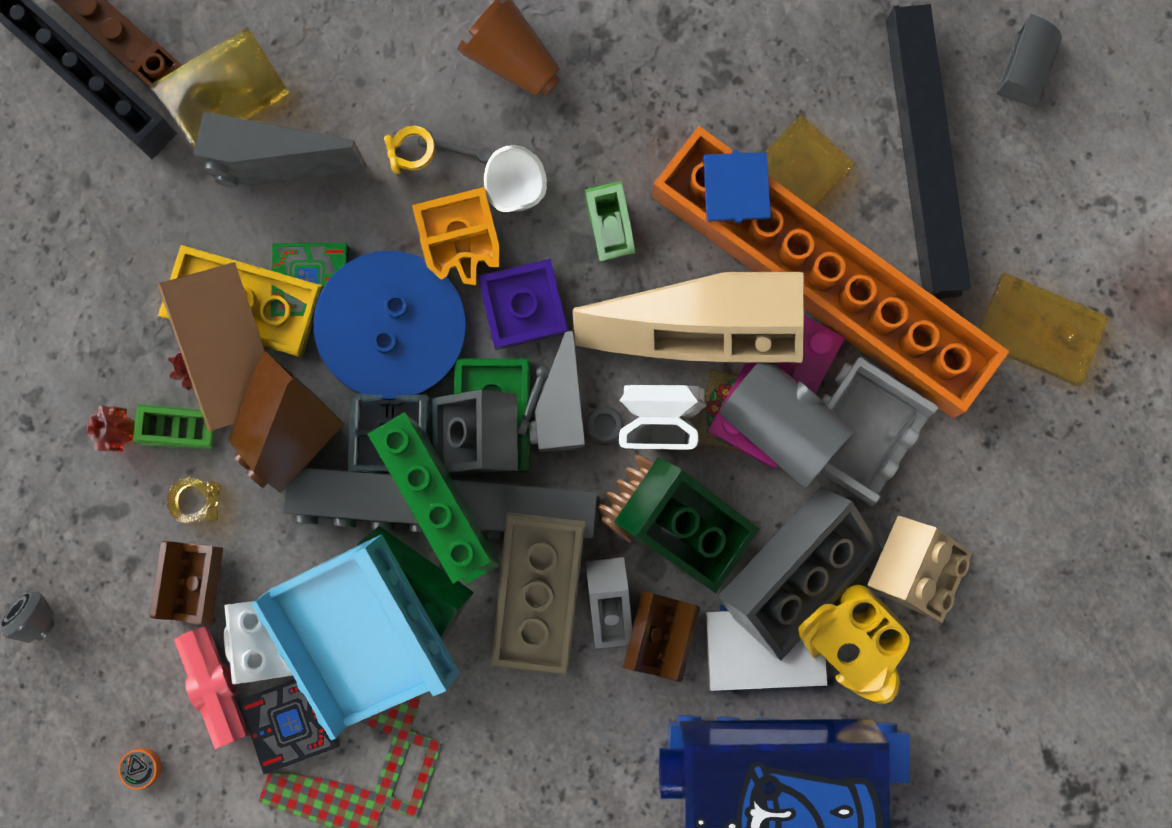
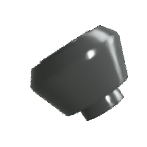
M27 592L12 604L0 623L4 637L30 643L35 639L41 641L50 633L54 626V621H52L54 612L40 592Z

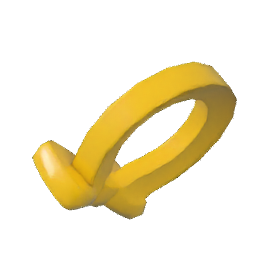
M416 125L407 126L399 130L393 138L391 135L384 137L388 150L387 156L390 159L391 169L394 174H401V168L420 170L433 160L436 152L435 142L432 135L423 127ZM411 135H418L427 142L425 155L420 160L413 162L398 158L396 149Z

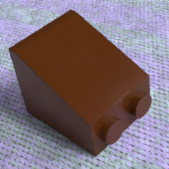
M265 351L259 357L228 441L237 451L233 456L234 459L247 469L246 474L262 488L269 484L281 493L345 423L315 393Z

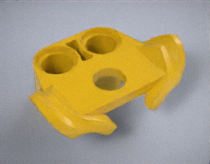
M862 585L851 586L842 594L841 605L824 604L798 627L799 636L814 659L822 654L840 672L835 677L839 684L868 701L886 704L893 701L898 693L900 679L896 666L908 649L910 643L909 635L898 617L869 588ZM863 602L870 603L869 608L865 612L853 613L856 605ZM889 629L896 630L891 638L886 640L880 639L884 631ZM848 643L858 646L859 655L854 661L843 662L839 660L837 653L841 646Z

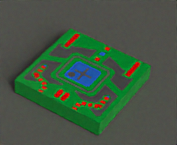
M272 243V271L319 284L323 288L328 280L349 262V246L347 243ZM271 284V296H280L289 303L291 307L290 316H304L306 303ZM278 300L271 301V316H284L285 305L283 302Z

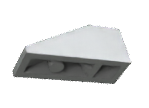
M573 331L565 332L535 409L536 421L529 422L531 444H538L540 453L585 448Z

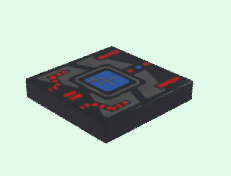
M295 679L239 700L263 775L340 746L338 738L330 740L325 729L318 723L315 712L305 695L299 690Z

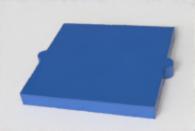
M733 150L731 154L704 155L707 222L734 221L736 224H740L742 220L770 219L767 152L739 153L738 150Z

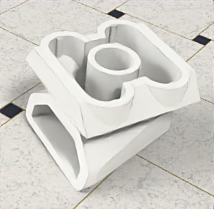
M687 385L624 386V395L619 401L632 414L639 416V418L620 430L619 444L621 447L655 450H691L697 447L699 433L689 419L696 416L707 406L704 401V389L698 386Z

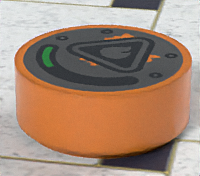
M138 748L126 753L118 766L120 780L125 786L135 790L152 785L157 781L161 773L160 758L153 750L148 748Z

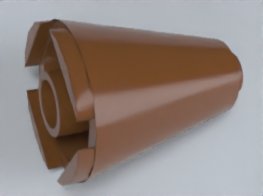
M495 0L469 29L468 32L473 35L472 39L467 44L462 40L457 48L463 56L535 97L540 92L547 96L561 80L556 75L560 70L559 66L513 0H501V3Z

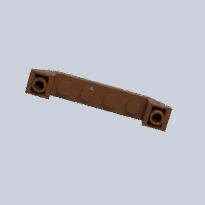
M52 0L144 85L157 94L184 69L156 41L153 43L107 0Z

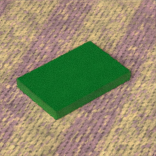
M457 359L454 369V394L476 390L517 394L518 430L530 398V359ZM528 425L524 436L517 433L518 471L510 472H530V433Z

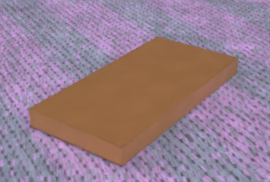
M235 262L157 284L208 431L235 423L259 357L265 352Z

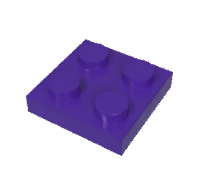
M551 259L478 276L495 350L559 336L568 332Z

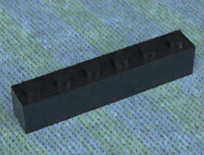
M0 0V23L150 159H153L177 135V132L161 115L32 0Z

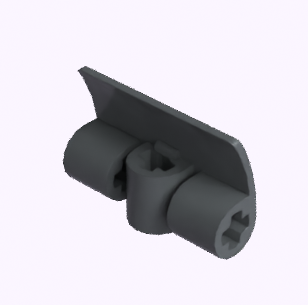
M758 362L720 410V414L805 488L812 483L830 459L835 458L856 434L853 428L825 406L826 403L803 383L797 382L775 362Z

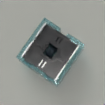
M351 394L348 471L390 474L370 440L368 433L404 412L425 431L430 440V397L428 395H396V400H386L382 394Z

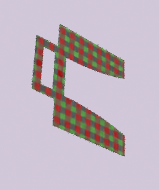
M416 696L359 721L394 736L375 792L313 776L268 773L258 802L331 828H376L383 807L417 818L443 743L410 731L422 696ZM411 743L428 749L410 803L391 796L409 744Z

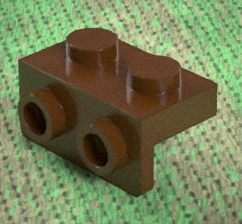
M162 541L150 618L212 625L223 547Z
M642 591L623 668L681 682L700 607L695 604Z

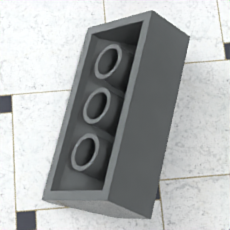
M821 486L719 594L718 598L743 628L775 658L782 661L801 640L798 627L822 605L834 604L883 549L853 502Z

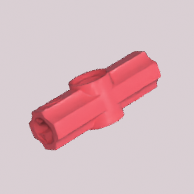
M209 626L192 630L175 638L176 648L188 676L185 682L188 697L193 707L197 711H201L214 749L248 736V728L235 698L237 695V684H232L231 670L227 664L222 663Z

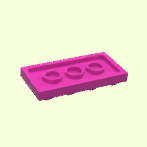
M804 315L803 362L775 363L797 382L800 381L815 394L845 337ZM745 362L721 408L758 362ZM719 410L707 434L714 438L718 437L727 442L725 444L732 445L731 447L774 469L777 463L720 414Z

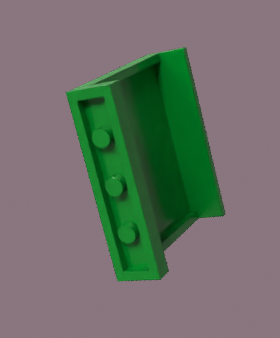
M404 412L368 433L370 440L452 584L463 579L465 584L468 585L500 566L499 559L425 431Z

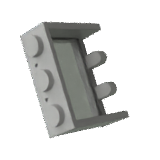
M859 357L853 366L846 362L835 378L834 382L840 386L831 397L825 394L822 398L826 403L825 406L853 428L856 434L835 458L830 459L820 473L861 499L870 507L877 503L881 497L879 493L886 482L894 476L899 468V462L907 450L917 441L920 436V430L927 419L936 412L938 406Z

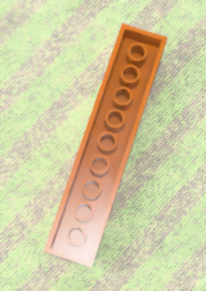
M698 126L654 182L652 198L752 272H803L804 310L834 332L844 336L846 341L922 397L937 405L940 410L952 419L965 413L1010 351L769 176L770 219L742 220L740 224H736L734 221L707 222L703 157L707 154H731L733 150L701 126Z

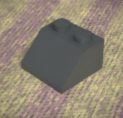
M476 390L432 398V445L449 474H486L518 471L517 394Z

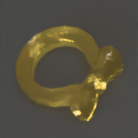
M190 477L180 479L173 484L167 496V508L171 516L177 521L184 523H194L202 519L209 522L218 520L216 505L221 485L215 481L205 483L202 480ZM187 486H195L201 493L206 495L205 507L200 508L193 515H185L178 506L179 494Z

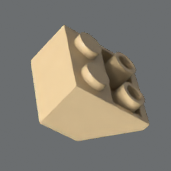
M898 515L867 586L886 598L943 623L946 614L954 604V595L959 583L969 569V560L972 553L938 528Z

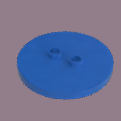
M379 251L365 254L341 267L328 280L321 291L313 321L315 342L328 370L350 390L377 400L408 399L435 387L449 374L459 358L463 348L466 329L464 307L450 279L446 277L441 280L427 267L425 259L400 251Z

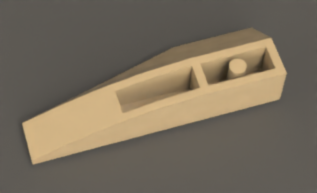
M724 272L576 307L573 309L575 346L614 353L687 361L803 362V272Z

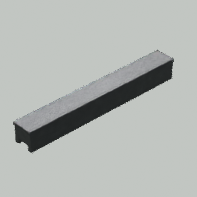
M931 4L905 7L897 5L893 6L886 20L921 285L923 289L937 299L962 296V291L969 290L971 285Z

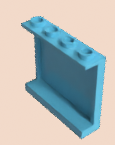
M382 534L271 588L251 603L260 623L268 631L277 647L278 654L286 662L297 682L299 690L307 698L316 714L318 723L325 729L330 740L336 739L347 726L430 691L432 696L447 691L460 675L459 669Z

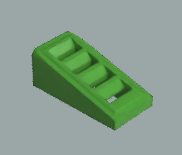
M137 404L133 443L134 445L212 449L214 430L208 431L204 420L202 440L194 439L196 419L204 420L201 410ZM150 417H157L155 436L148 435ZM165 418H173L171 437L163 436ZM181 418L188 419L186 438H179Z

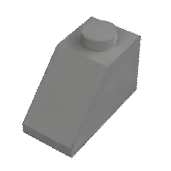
M624 557L586 561L595 649L629 645L632 634V622Z

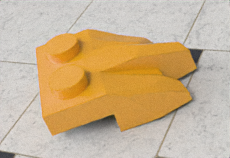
M484 187L412 205L426 265L438 278L443 280L447 277L450 269L456 267L464 284L476 286V265L478 262H486L491 268H499V242Z

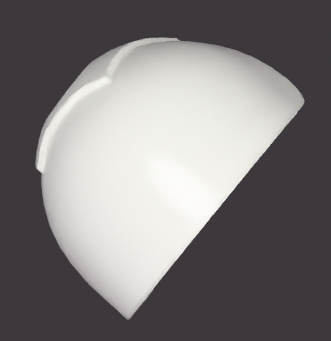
M509 145L495 151L489 158L484 172V188L489 202L494 208L502 212L524 211L538 204L546 194L547 180L544 166L537 155L519 145Z

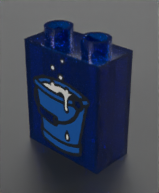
M873 719L679 721L680 748H659L660 799H680L681 828H890V745Z

